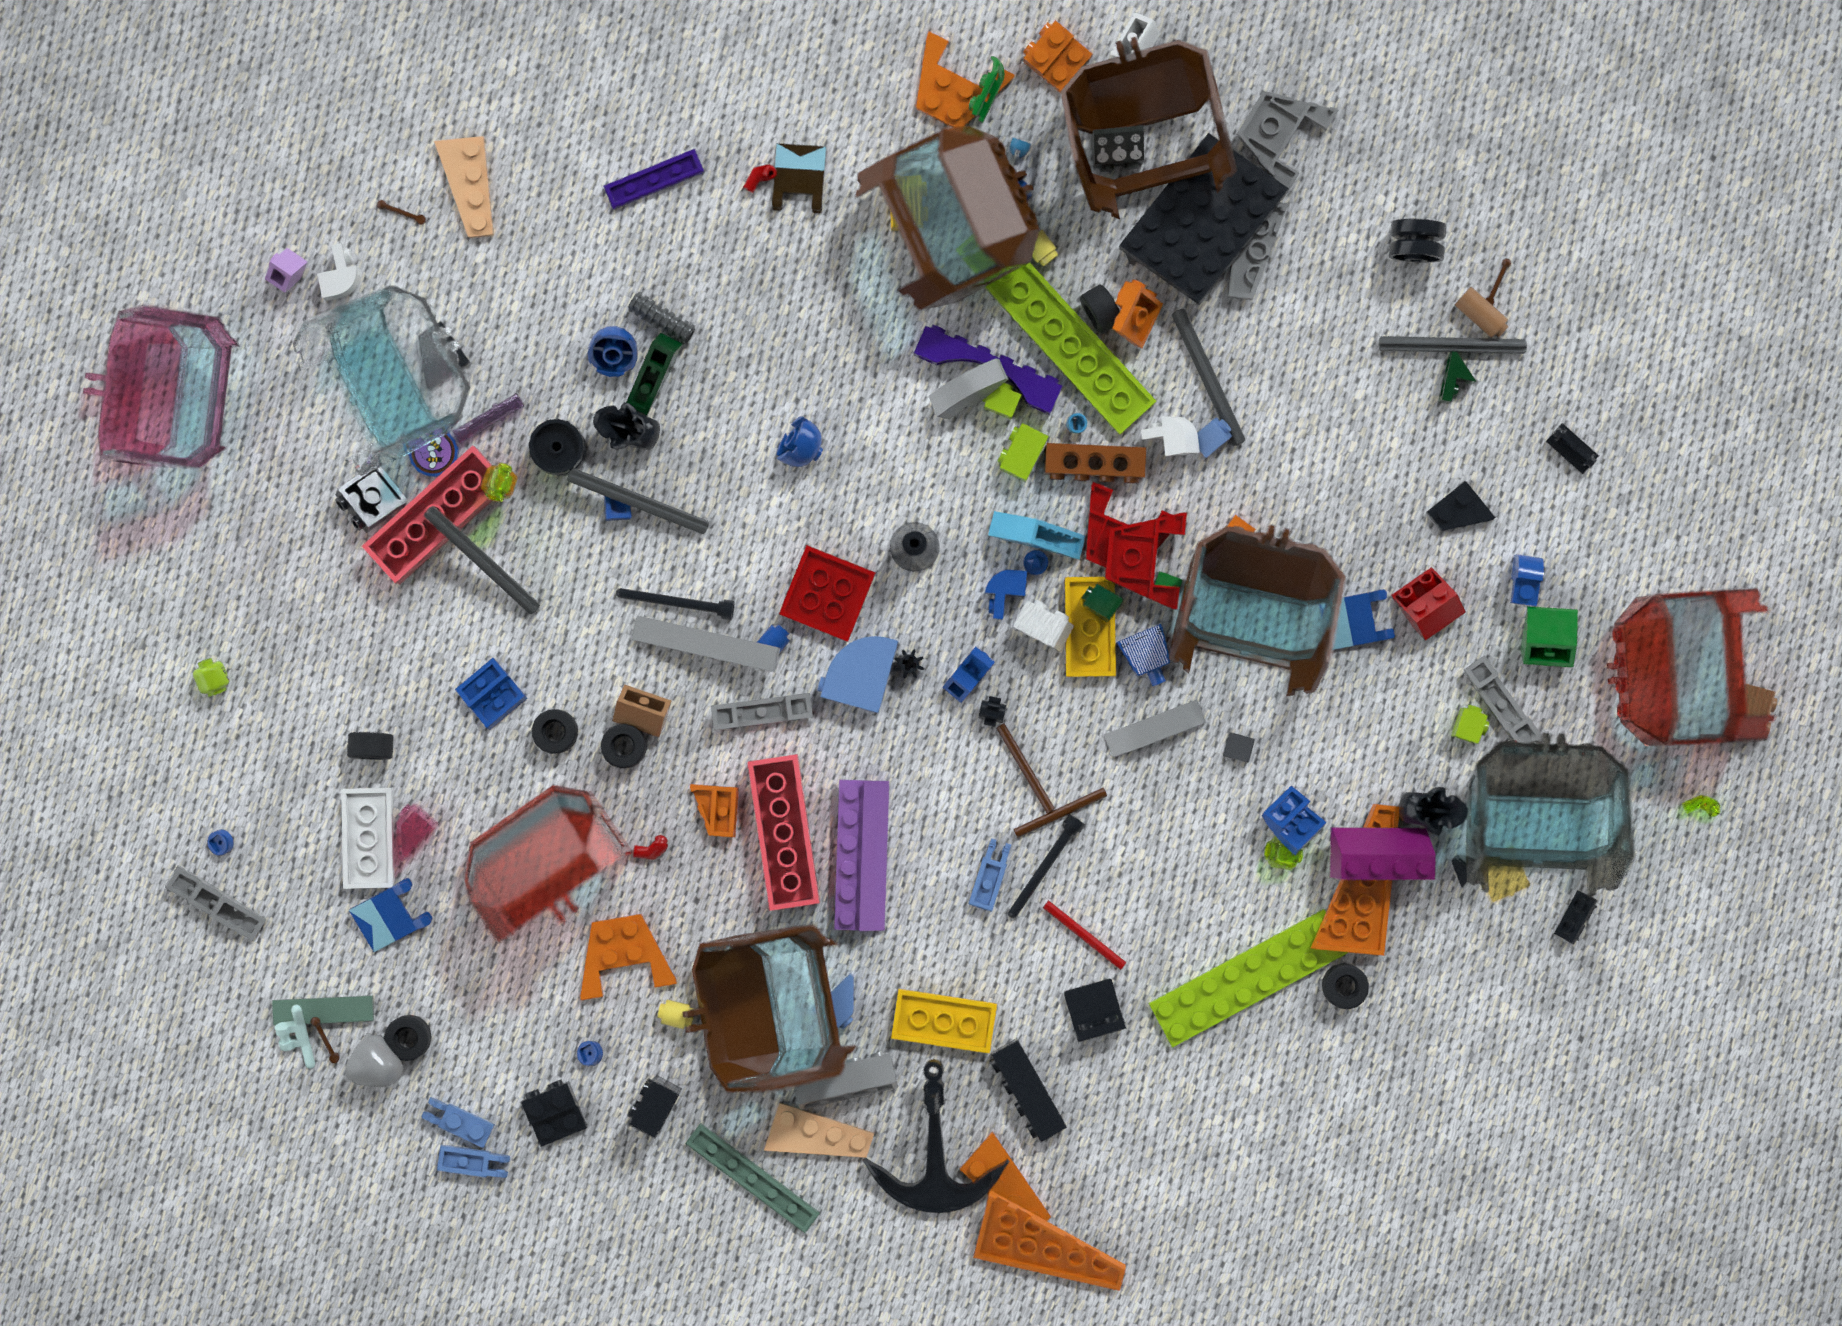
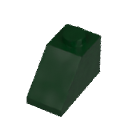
M1096 584L1094 588L1089 586L1081 597L1085 600L1082 606L1105 622L1112 618L1124 600L1099 584Z

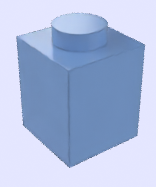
M1216 417L1197 433L1199 450L1205 458L1232 437L1230 434L1231 428L1223 419L1219 420Z

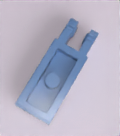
M992 838L986 855L982 859L968 903L990 912L993 911L1011 844L1008 843L1003 846L1000 862L991 859L996 847V840Z
M430 1097L428 1103L432 1107L444 1110L445 1113L441 1119L430 1112L423 1111L421 1116L423 1119L439 1125V1128L482 1148L485 1147L495 1124L451 1103L446 1104Z
M442 1144L440 1145L437 1170L479 1177L506 1178L508 1171L489 1169L490 1160L500 1163L510 1162V1156L491 1153V1151Z

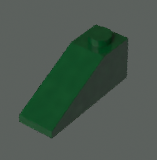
M660 333L652 341L626 403L631 404L637 411L645 415L649 414L683 345L682 343L663 333Z

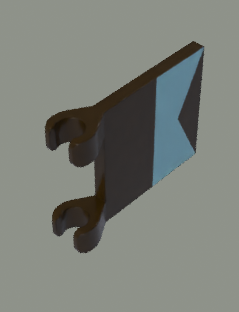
M777 143L775 159L777 175L774 178L772 208L774 211L782 210L783 193L813 195L812 212H822L826 146Z

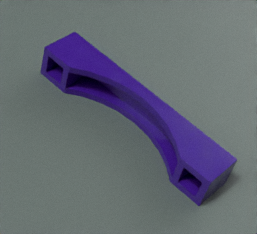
M932 325L931 328L925 326L914 351L915 357L936 366L949 362H971L981 365L997 358L1000 360L1008 380L1020 392L1026 405L1045 414H1051L1062 389V385L1058 384L1060 380L1047 374L1045 378L1036 374V369L1024 364L1022 368L1014 365V360L1005 355H1000L998 358L990 354L991 350L982 345L973 347L967 344L969 340L959 335H955L954 338L945 334L946 330L939 326Z

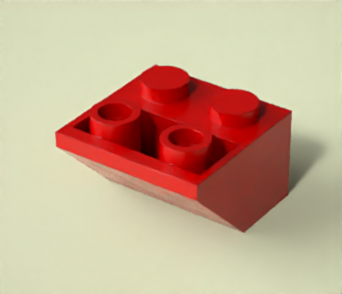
M1432 567L1391 595L1412 627L1425 641L1466 613L1458 594Z

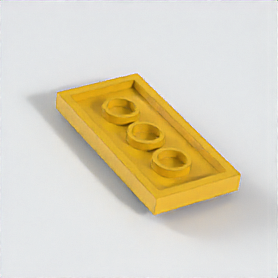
M1065 577V615L1069 616L1068 622L1074 625L1065 642L1066 677L1116 676L1115 613L1108 622H1105L1082 605L1085 600L1081 598L1089 586L1094 588L1096 584L1115 594V583L1106 580L1105 577Z
M899 988L891 1039L990 1054L997 1003Z

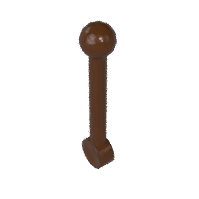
M384 200L377 202V207L381 210L387 209L414 219L420 225L426 222L424 215H414L388 205Z
M1508 258L1503 259L1501 271L1489 297L1486 298L1492 305H1494L1495 301L1493 298L1506 269L1511 266V260Z
M313 1017L311 1025L316 1027L330 1054V1062L337 1063L340 1059L339 1054L332 1049L320 1026V1019Z

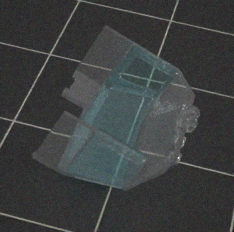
M393 285L306 319L293 341L294 351L297 354L300 353L302 362L298 363L300 372L327 361L371 447L345 459L349 465L353 463L356 465L355 470L360 476L392 463L450 433L461 418L471 388L468 374L462 371L458 364L459 358L455 350L460 345L457 341L447 342L448 336L452 334L451 328L439 327L435 319L436 312L431 304L428 305L424 297Z

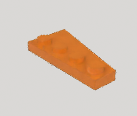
M992 1131L959 1169L974 1182L986 1171L1008 1159L1010 1161L990 1190L1048 1221L1051 1215Z

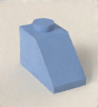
M852 973L831 991L837 1028L840 1027L842 1030L853 1021L851 1015L854 1012V975Z

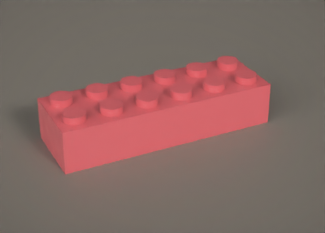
M472 445L364 543L362 548L394 583L400 585L449 541L424 517V513L429 507L435 506L461 530L510 484L478 448Z
M798 754L747 762L769 910L820 903Z

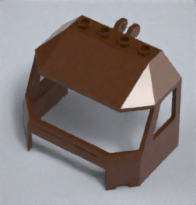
M1131 37L1130 43L1134 50L1133 53L1125 54L1123 43L1121 41L1115 42L1118 57L1082 66L1061 90L1073 162L1090 210L1100 213L1103 210L1111 213V217L1120 219L1116 197L1208 172H1213L1218 193L1223 188L1225 179L1232 177L1237 171L1218 86L1207 50L1181 40L1140 50L1137 37ZM1208 101L1219 141L1208 154L1117 179H1110L1092 173L1079 130L1092 134L1093 130L1131 126L1144 127L1199 112Z

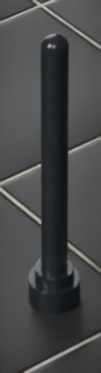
M624 588L616 590V596L619 598L713 612L725 620H732L735 601L725 599L724 602L713 603Z
M1071 814L1067 816L1064 820V831L1008 911L1010 918L1014 919L1018 916L1072 835H1076L1077 832L1080 833L1086 824Z

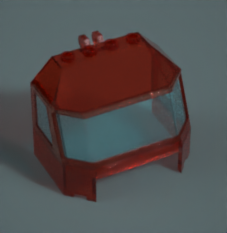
M1758 588L1636 597L1616 620L1612 631V638L1616 644V653L1614 654V663H1607V669H1617L1618 677L1609 678L1608 684H1615L1616 691L1619 693L1617 714L1620 718V723L1645 746L1728 743L1768 739L1770 732L1767 726L1769 722H1774L1776 714L1748 716L1741 614L1770 612L1766 605H1761L1758 599H1760L1761 594Z
M552 785L470 842L464 872L469 902L498 943L512 937L514 931L549 907L557 920L562 924L566 921L565 915L558 908L556 902L563 898L570 912L575 915L579 912V909L569 893L616 861L632 854L633 851L592 791Z

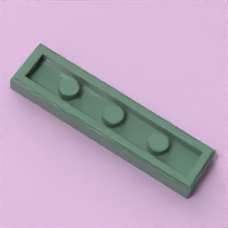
M373 995L272 1000L273 1026L281 1022L294 1021L291 1011L294 1005L301 1007L305 1024H311L313 1017H318L321 1021L320 1023L374 1020Z

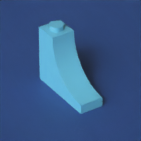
M994 511L988 533L989 536L1004 541L1046 550L1080 560L1086 537L1085 535L1039 519Z

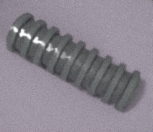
M641 292L634 295L628 306L629 312L634 311L636 316L641 315L642 320L647 319L649 324L654 323L657 329L660 327L662 332L667 331L670 337L673 335L675 340L678 341L680 339L683 345L688 343L695 331V325H688L689 322L687 320L682 321V317H675L674 312L670 314L667 308L662 309V305H656L654 300L649 301V297H643Z

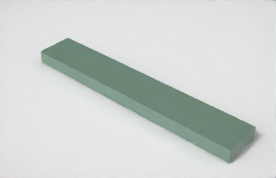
M702 1123L698 1125L686 1141V1145L803 1233L807 1232L820 1214L818 1210Z

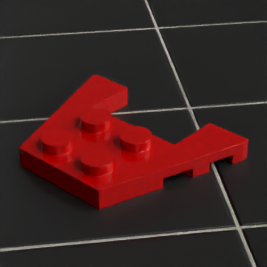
M1092 482L1086 560L1106 568L1109 529L1129 524L1104 514L1113 490ZM1161 510L1158 518L1172 514ZM1159 533L1157 549L1170 534Z
M1182 512L1109 529L1105 579L1168 608L1178 610L1180 587L1154 585L1159 533L1184 536L1187 513Z

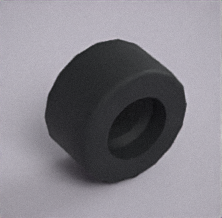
M1099 284L1082 294L1080 301L1095 329L1099 333L1104 334L1113 328L1115 318L1120 313V310L1109 291Z
M551 709L540 713L532 726V738L536 746L550 754L563 753L569 750L576 743L578 737V725L575 719L568 712L560 709ZM559 722L563 725L565 733L561 740L551 741L547 738L545 730L549 723Z
M617 724L609 728L601 741L603 757L609 764L617 768H631L639 764L645 757L647 742L643 732L628 724ZM622 736L629 737L633 742V751L627 756L619 755L614 748L615 741Z
M350 732L348 734L347 757L370 760L392 759L393 735L377 732Z
M1341 963L1327 970L1322 980V990L1324 996L1331 1004L1341 1009H1352L1365 1001L1369 991L1367 976L1361 969L1352 964ZM1341 977H1350L1354 981L1355 989L1350 995L1342 996L1336 990V983Z
M404 1015L395 1019L386 1028L384 1034L386 1044L401 1061L415 1060L423 1055L430 1047L432 1039L431 1030L426 1021L414 1015ZM406 1028L414 1030L417 1034L416 1044L409 1048L402 1046L398 1039L401 1030Z

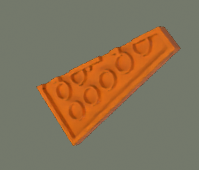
M1373 804L1363 828H1398L1399 807ZM1340 879L1311 948L1384 956L1392 880Z
M989 1191L973 1258L1120 1291L1126 1264L995 1192Z

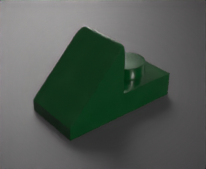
M1452 351L1448 354L1438 400L1439 403L1449 404L1452 402V399H1456L1459 385L1456 384V381L1468 384L1476 382L1458 352Z

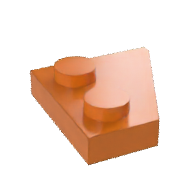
M690 784V790L694 793L698 803L697 807L700 815L704 818V825L708 835L735 837L739 787Z

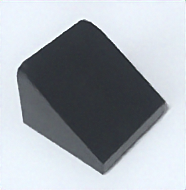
M1229 732L1223 756L1248 763L1255 739Z
M1455 855L1451 862L1459 883L1463 887L1472 877L1475 869Z

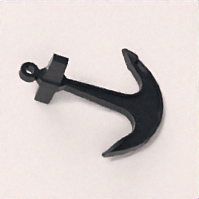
M936 1059L927 1061L923 1070L924 1076L928 1079L924 1083V1105L926 1106V1114H929L925 1175L917 1182L905 1183L869 1159L864 1158L862 1161L881 1188L899 1203L918 1211L947 1213L966 1208L984 1197L998 1181L1010 1161L1008 1159L986 1171L974 1182L968 1184L958 1183L948 1175L940 1108L945 1102L944 1082L942 1081L944 1066ZM935 1067L938 1072L931 1073L929 1068Z

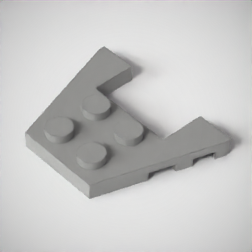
M1263 91L1236 135L1269 175L1290 190L1300 173L1278 160L1279 156L1303 118L1326 131L1339 110Z

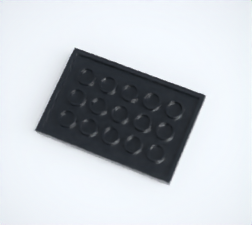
M1208 133L1188 159L1208 154L1219 140ZM1234 150L1233 154L1237 171L1232 177L1225 179L1223 188L1218 193L1213 172L1168 183L1119 245L1120 250L1198 305L1205 299L1289 190L1288 187Z

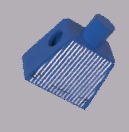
M1161 624L1116 642L1119 650L1137 677L1147 673L1152 687L1166 681L1161 667L1169 664L1170 659Z

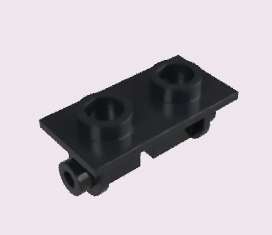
M1563 423L1545 441L1581 474H1584L1589 467H1592L1599 457L1594 450Z
M1577 890L1554 934L1573 945L1576 941L1579 942V937L1585 927V921L1589 920L1594 909L1597 908V899Z

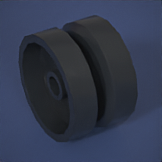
M1397 219L1391 222L1390 235L1398 240L1389 245V258L1415 263H1434L1444 260L1445 247L1438 243V241L1446 237L1445 223L1429 219Z
M561 419L546 420L539 424L531 433L529 453L534 463L547 474L566 476L569 475L571 469H579L584 463L587 454L586 440L581 431L570 422ZM555 444H561V449L559 451L553 449V446Z

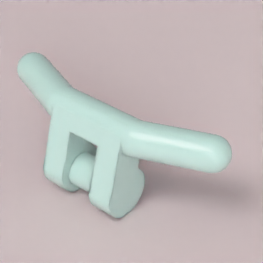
M294 1005L291 1009L294 1021L281 1022L275 1026L276 1035L280 1036L279 1046L282 1051L301 1047L305 1065L307 1068L312 1069L315 1066V1060L302 1009L299 1005ZM295 1032L296 1036H290V1033Z

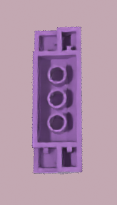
M839 780L834 930H885L889 781Z

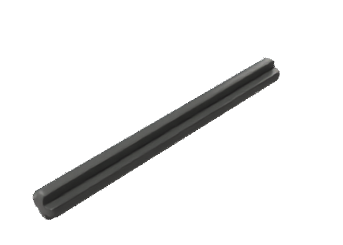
M1183 308L1173 312L1172 318L1220 420L1223 419L1231 428L1230 434L1232 437L1229 439L1231 444L1237 446L1245 441L1244 434L1186 310Z
M1379 337L1378 347L1380 351H1454L1458 353L1524 354L1527 351V342L1525 339Z
M571 469L567 477V481L695 532L705 534L708 529V520L578 469Z
M431 506L426 510L424 517L529 614H533L538 610L540 603L435 506Z

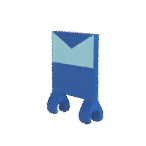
M1386 590L1342 597L1333 650L1395 637L1393 629L1376 631L1370 602L1387 598ZM1329 604L1320 605L1323 625L1325 624Z
M409 878L403 879L387 890L349 909L373 952L418 929L430 925L433 919L429 912H425L415 919H412L399 895L410 891L413 884Z

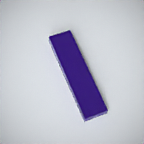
M694 148L603 187L614 210L705 172Z

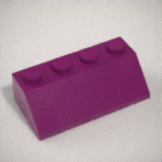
M1331 827L1330 878L1341 880H1435L1436 854L1426 828Z

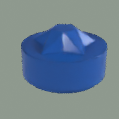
M1030 551L1023 560L1024 568L1031 575H1040L1048 567V558L1042 551Z
M220 829L209 835L207 844L213 854L221 856L232 850L234 841L228 831Z
M585 1041L578 1047L577 1058L582 1065L595 1066L602 1060L603 1049L598 1042Z

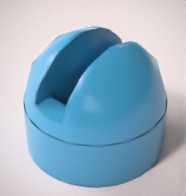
M1012 137L1010 152L1014 156L1016 149L1020 150L1019 158L1027 155L1031 143Z
M1080 413L1070 415L1066 421L1067 429L1075 434L1083 432L1087 427L1086 417ZM1073 418H1076V430L1073 429Z

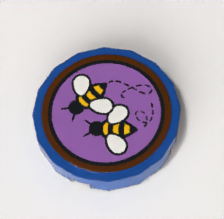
M430 427L421 430L413 437L409 444L408 455L411 464L418 472L426 476L438 477L458 459L459 448L456 440L449 432L441 428Z

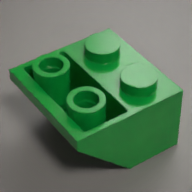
M1527 606L1521 642L1523 664L1574 668L1577 650L1578 610Z

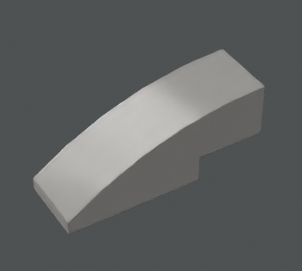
M996 358L952 379L928 397L937 417L950 420L966 406L974 407L1005 383L1008 378L1000 360Z

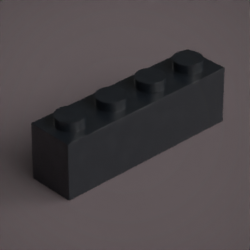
M1016 1038L991 1052L993 1059L989 1061L996 1073L1001 1071L1005 1081L1002 1084L1008 1095L1013 1093L1018 1102L1014 1105L1020 1116L1026 1115L1030 1124L1027 1125V1128L1033 1139L1038 1137L1040 1142H1043L1066 1129L1067 1126L1019 1040Z

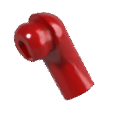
M770 164L754 167L743 188L754 193L760 182L769 181L776 177V168Z
M658 835L655 837V841L648 847L635 845L633 857L650 860L657 859L668 848L667 838L663 835Z

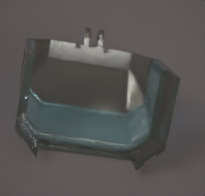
M1546 732L1542 733L1541 741L1523 743L1516 740H1506L1499 742L1476 763L1468 782V815L1466 825L1467 882L1472 885L1480 884L1482 890L1488 893V866L1586 870L1588 897L1597 895L1596 890L1606 888L1608 891L1618 889L1635 859L1628 769L1602 746H1594L1591 743L1580 745L1566 743L1565 733L1558 734L1555 744H1550L1551 738L1549 733Z

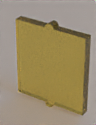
M1513 846L1499 852L1493 851L1490 856L1475 862L1492 902L1508 895L1514 896L1515 892L1530 886Z

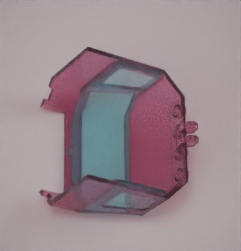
M139 305L118 312L109 337L105 375L85 373V378L90 381H104L103 390L90 387L83 388V394L102 397L97 434L100 460L148 467L198 469L227 448L220 446L231 350L232 348L240 347V345L230 336L219 317L149 305Z

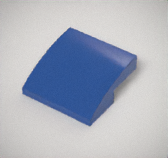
M494 658L490 659L455 689L467 706L474 711L489 730L528 699Z
M1290 786L1263 812L1262 817L1281 843L1296 855L1324 828L1327 822L1308 808L1309 799L1293 786Z

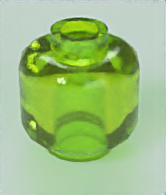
M498 463V465H492L487 468L481 488L487 498L503 502L504 499L511 498L518 477L512 471L510 465Z
M1275 836L1266 843L1264 858L1273 868L1292 870L1297 866V863L1302 861L1303 850L1301 849L1294 855Z

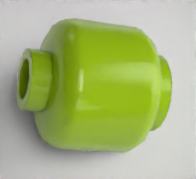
M208 658L197 663L199 668L193 671V677L200 693L207 694L210 697L227 690L226 686L230 680L221 661L213 662L212 658Z

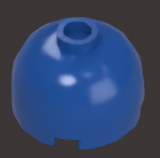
M607 326L598 330L592 336L588 347V361L597 368L596 371L608 377H620L626 371L632 370L635 367L638 359L637 342L627 330L618 326Z
M800 416L791 424L795 428L788 436L786 433L783 436L776 453L779 456L778 460L792 467H803L811 463L812 460L817 461L823 452V448H821V432L814 423Z

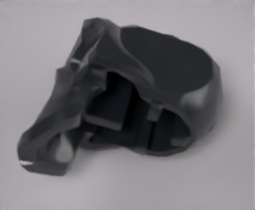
M624 402L619 410L614 405L601 408L593 417L595 429L603 438H610V447L612 449L620 450L628 446L650 450L659 439V422L638 414L637 410L629 403Z
M1435 787L1428 791V793H1404L1399 804V815L1402 822L1422 825L1430 833L1440 835L1443 826L1453 829L1464 823L1467 819L1468 808L1455 795L1447 797L1444 787Z

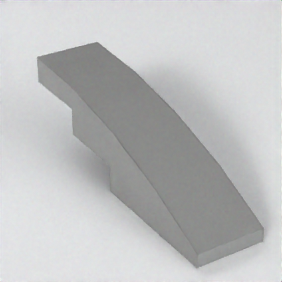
M177 865L165 884L166 889L187 900V903L209 914V917L252 941L266 921L264 917L179 865Z

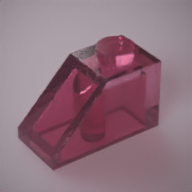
M417 803L412 806L407 804L398 814L401 818L397 821L398 858L401 861H405L439 824Z

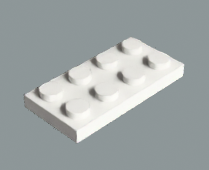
M393 788L341 789L343 889L390 888L394 886Z

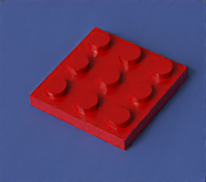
M806 545L779 615L848 642L876 572Z

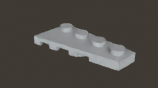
M1280 202L1231 264L1228 298L1253 300L1289 203Z

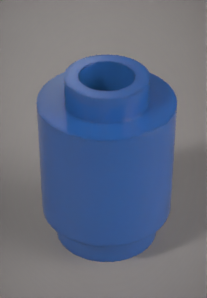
M779 624L776 627L771 625L756 643L778 647L781 652L790 642L787 638L790 633Z

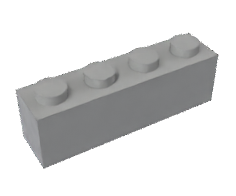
M877 1052L871 1054V1058L863 1060L860 1057L848 1059L844 1064L845 1068L841 1075L796 1086L795 1091L800 1109L804 1110L898 1088L891 1054Z

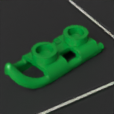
M994 56L990 57L993 61L991 73L984 74L980 79L979 86L983 89L981 94L977 95V97H972L969 102L971 114L980 116L978 121L982 123L994 102L1005 75L1003 64ZM988 93H989L990 96H989L987 102H985V99H986V97H987V95H988Z

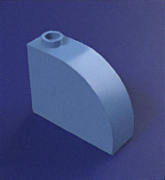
M871 636L855 640L846 645L832 660L826 678L821 677L817 690L822 692L820 697L879 713L899 641L886 637Z

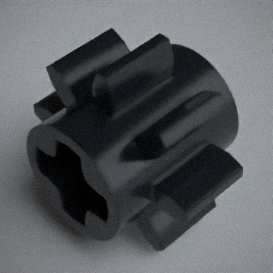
M903 649L902 659H894L900 662V667H897L895 671L903 670L904 679L910 673H912L914 678H917L915 671L917 669L924 670L922 666H919V661L924 658L923 656L916 658L914 656L916 653L915 649L912 650L911 654H906V651ZM909 657L914 658L913 662L917 664L916 668L906 671L905 665L902 664L903 660H908Z
M989 696L988 701L982 700L978 718L985 719L984 725L995 727L996 722L1003 723L1006 705L1000 704L1001 698Z

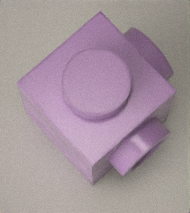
M286 248L282 253H276L271 258L265 280L286 293L302 278L308 261Z

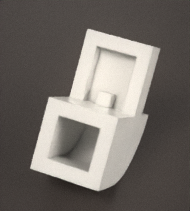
M341 243L331 245L337 270L317 274L322 298L326 301L350 295L360 282L361 270L356 265L349 266V264L353 263L351 251L346 249Z
M1161 416L1162 422L1150 424L1151 428L1141 430L1142 440L1164 439L1165 456H1184L1200 453L1197 431L1193 424L1183 417Z

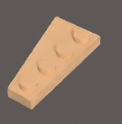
M484 137L434 141L468 237L494 236Z
M779 1102L764 1151L867 1158L874 1133Z

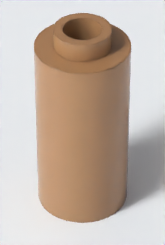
M1472 287L1454 304L1491 338L1494 335L1499 338L1509 327L1505 324L1508 319Z

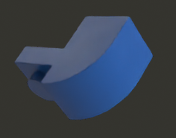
M1520 554L1514 555L1511 580H1514L1510 603L1537 607L1540 583L1543 581L1544 574L1543 558Z
M1004 570L990 579L985 594L995 595L994 599H989L988 613L993 614V619L1003 620L1005 595L1025 597L1027 571Z
M975 647L942 688L962 703L995 661L987 653Z

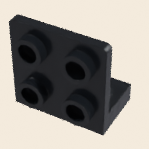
M1109 978L1064 991L1078 1042L1127 1029L1112 979Z

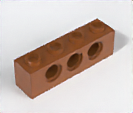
M1046 443L1044 475H1050L1052 480H1065V476H1075L1074 480L1089 481V477H1099L1100 482H1114V478H1124V483H1139V479L1145 478L1146 447ZM1073 456L1077 460V466L1074 469L1066 468L1063 463L1065 457ZM1090 458H1099L1102 462V467L1099 470H1092L1088 465ZM1117 458L1125 460L1127 464L1126 470L1117 471L1113 466V461Z

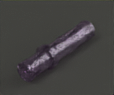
M514 393V395L497 404L496 402L492 404L491 409L459 428L452 430L458 442L462 444L500 420L503 422L506 420V416L525 405L520 396Z

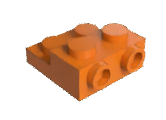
M1055 20L1052 25L1047 22L1040 30L1039 35L1042 37L1036 44L1033 41L1028 44L1023 51L1026 55L1023 62L1061 93V90L1077 71L1089 61L1093 53L1074 39V35Z
M1132 279L1131 282L1125 281L1122 289L1118 292L1115 304L1122 309L1116 316L1112 329L1134 346L1143 348L1163 303L1156 298L1157 294L1145 288V284Z

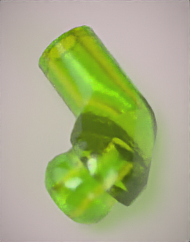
M1698 795L1682 803L1686 814L1698 809L1706 811L1710 817H1716L1720 814L1719 802L1705 795Z

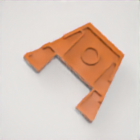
M929 31L926 39L916 109L952 128L966 126L975 117L971 114L972 111L969 110V102L972 97L980 95L983 89L979 85L938 65L949 41ZM1004 69V80L997 95L1014 79L1015 75ZM988 93V95H987V97H986V99H985V102H987V100H988V98H989V96H990L989 93Z
M642 914L592 922L580 995L581 1000L604 996L600 970L646 962L651 963L655 988L677 984V979Z

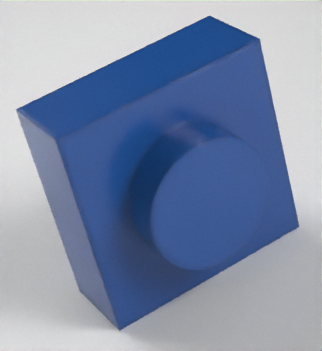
M604 496L606 521L630 520L632 518L631 506Z

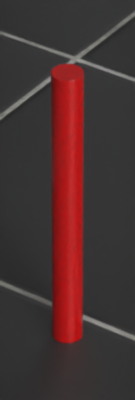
M1049 900L1043 906L1044 910L1121 970L1125 966L1126 961Z

